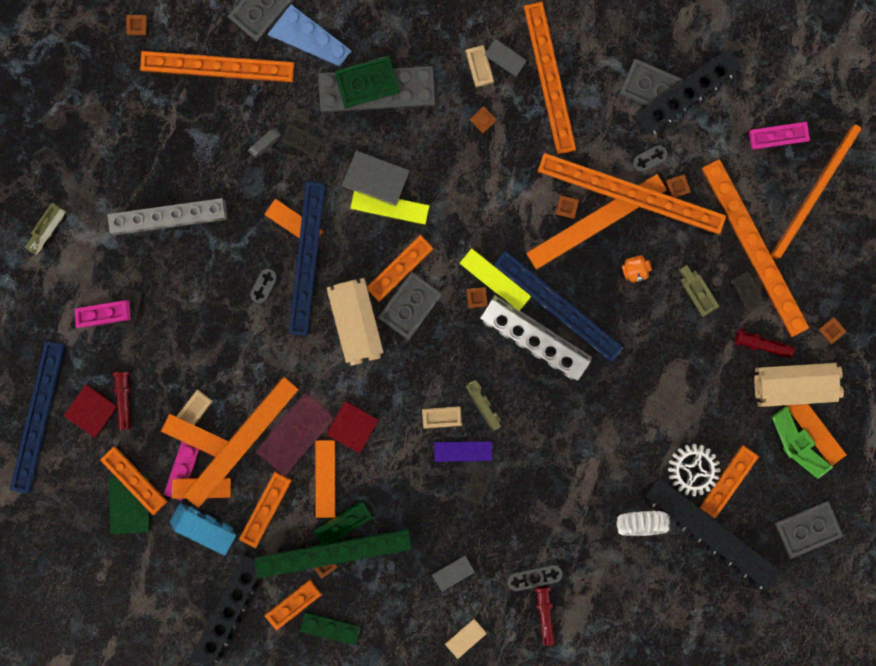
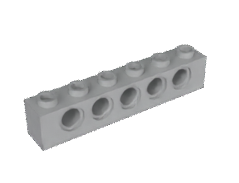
M224 199L107 214L110 234L113 235L228 220Z
M496 295L480 318L484 320L483 323L485 325L498 329L502 336L512 338L519 347H526L532 351L531 353L535 357L545 359L552 368H559L570 379L578 381L591 362L592 357ZM504 315L508 321L501 322L498 316ZM519 325L524 329V332L519 333L514 327ZM531 336H537L540 342L534 343L531 340ZM547 347H554L556 349V352H548ZM570 357L573 362L565 363L563 358Z

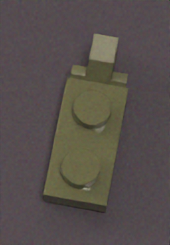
M51 203L30 233L33 236L25 248L37 255L42 250L46 240L51 237L57 224L62 221L66 211L55 203Z
M687 265L679 269L683 276V279H681L682 285L701 316L704 317L717 309L719 305L700 274H697L696 271L691 272Z
M475 380L465 386L491 430L495 431L500 428L499 423L501 419L496 412L492 413L489 406L491 404L486 396L482 397L481 386Z

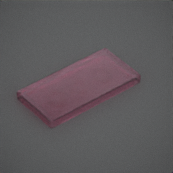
M305 393L255 452L283 476H286L334 420V417Z

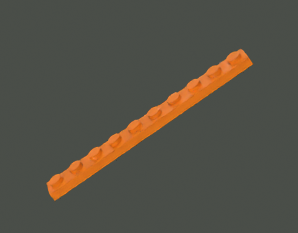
M544 153L538 169L539 173L716 234L721 233L726 215Z
M720 159L703 167L702 171L788 333L793 337L809 328Z

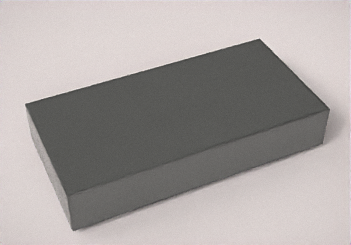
M497 39L493 40L484 56L514 77L518 75L527 61Z
M464 555L435 572L432 576L440 590L444 591L475 573Z

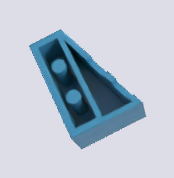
M181 501L169 521L175 532L224 556L236 537L233 527L226 523L220 524L214 517L204 515L196 508L188 506Z

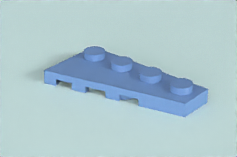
M293 5L288 7L268 33V36L283 41L288 45L313 54L341 67L352 52Z

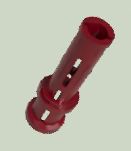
M741 328L737 331L734 342L737 346L741 344L750 347L751 350L761 349L790 359L795 349L794 346L762 338L758 333L744 332Z
M129 371L112 373L115 379L113 392L117 396L118 430L130 429L128 393H130L131 389L128 387Z
M551 586L534 588V591L537 592L538 603L536 608L540 612L543 646H546V644L547 646L555 645L551 609L553 608V602H551L550 598Z

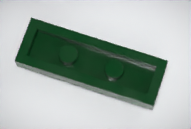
M362 500L313 531L321 544L332 543L368 522L373 516Z
M305 612L300 632L356 646L361 626Z

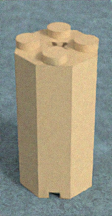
M364 278L360 279L361 283L352 280L334 285V290L331 287L327 288L346 363L350 362V365L363 363L362 359L368 357L369 361L381 358L380 354L384 353Z
M836 363L755 369V372H759V375L754 377L755 396L761 400V402H757L760 407L839 402V398L844 396L843 387L840 386L842 368L837 367Z

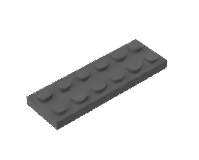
M433 66L393 69L400 90L399 94L347 109L344 108L335 73H318L320 111L323 113L435 106Z

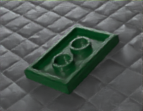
M390 56L334 71L345 109L400 93Z
M148 474L143 475L148 480ZM109 476L111 534L150 532L149 511L116 476Z

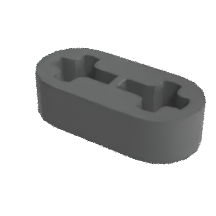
M273 128L251 146L248 152L253 158H257L277 142L282 134L277 128Z
M658 145L634 158L633 168L635 171L642 173L666 160L667 150L665 147ZM655 150L663 152L662 159L656 157L652 160L651 156L656 153ZM648 158L649 162L644 165L645 168L637 166L638 159L644 161Z
M265 269L260 273L251 291V298L254 302L260 304L267 301L277 281V275L273 270ZM270 272L272 273L271 277L273 280L272 282L268 281L265 286L263 285L265 282L263 276L264 274L268 275ZM264 287L262 292L265 295L264 298L257 300L255 292H259Z

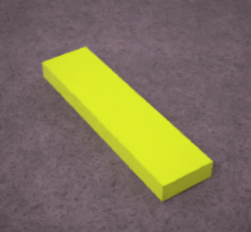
M354 191L350 209L425 225L429 205L399 199L397 205L393 206Z
M472 248L459 263L519 311L531 297Z

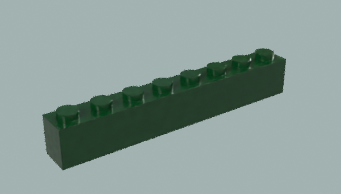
M402 529L256 556L254 560L257 577L263 578L411 550L408 530Z

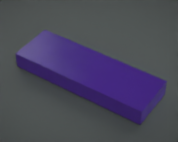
M492 441L434 442L435 462L492 461Z

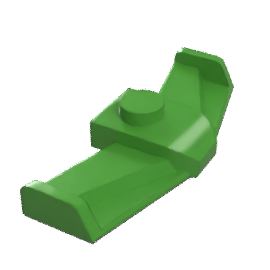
M784 406L772 416L784 445L783 450L789 458H793L817 479L833 468L810 449L816 445L805 429L797 431L788 406Z

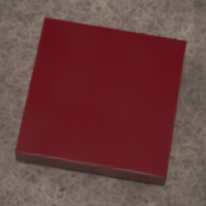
M86 384L64 416L96 438L117 409V405Z
M345 401L326 435L360 453L376 426L378 419Z

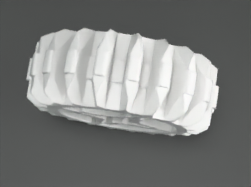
M692 444V450H690L688 445H685V452L681 448L678 449V452L681 454L680 456L673 453L672 456L676 458L675 462L669 460V463L674 465V468H668V471L674 472V474L669 475V479L676 478L672 485L680 484L677 490L682 491L685 488L684 494L686 495L689 494L690 490L692 496H696L697 490L700 495H703V488L709 492L710 488L708 485H716L712 481L713 478L719 480V476L714 475L715 472H720L719 468H714V466L719 464V461H712L716 455L711 454L708 456L711 450L707 448L703 452V445H700L698 450L696 444ZM696 454L691 463H681L687 456ZM701 457H704L707 461L709 472L702 469ZM697 465L696 468L703 473L694 472L693 475H691L692 472L690 471V469H687L685 467L691 468ZM679 468L687 472V483H684L681 479ZM697 477H707L702 483L692 486Z
M641 511L622 514L617 517L618 533L621 535H658L669 530L670 521L668 514L665 512Z

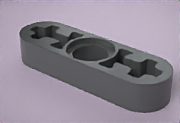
M552 564L515 572L509 575L507 583L513 591L557 583L562 578V570L559 566ZM551 569H555L556 572L559 571L555 579L552 576H546L547 581H543L542 570H545V574L551 573ZM538 573L540 575L539 582L532 583L529 580L530 574ZM526 574L528 585H525L524 581L520 582L518 587L511 584L514 580L513 577L521 580L524 579L522 575Z

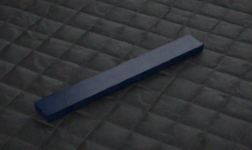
M306 181L288 334L308 336L325 183Z
M506 250L493 265L612 363L622 351L623 347Z
M45 340L10 490L30 494L65 349L64 344Z

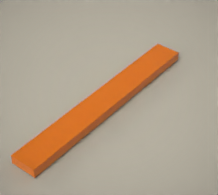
M543 2L525 5V16L557 155L576 151Z
M142 51L140 70L293 82L294 62Z
M853 125L847 132L771 253L773 258L778 259L782 257L861 131V127L858 125Z
M658 174L638 185L659 193L667 191ZM615 199L526 254L537 270L639 207Z
M283 377L183 496L199 508L299 389Z

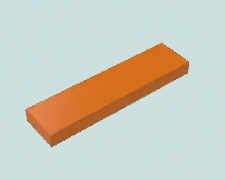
M420 235L367 286V290L380 302L434 248Z
M809 404L784 405L788 406L792 417L801 429H805L816 445L814 446L828 464L833 466L846 456V453Z
M171 414L168 415L161 432L215 457L228 443L227 440Z
M316 440V518L335 517V440Z
M742 445L719 477V480L715 483L716 485L712 487L698 508L715 519L759 456Z
M115 446L100 459L152 515H155L168 502Z
M276 471L274 472L239 540L257 548L292 482L291 479Z

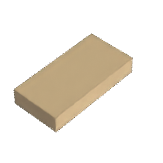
M484 45L465 50L475 87L494 83L488 58L484 56L486 53Z
M197 390L176 417L195 426L213 401Z
M460 406L422 409L423 428L462 426Z
M472 619L449 639L445 645L458 659L487 633L475 619Z

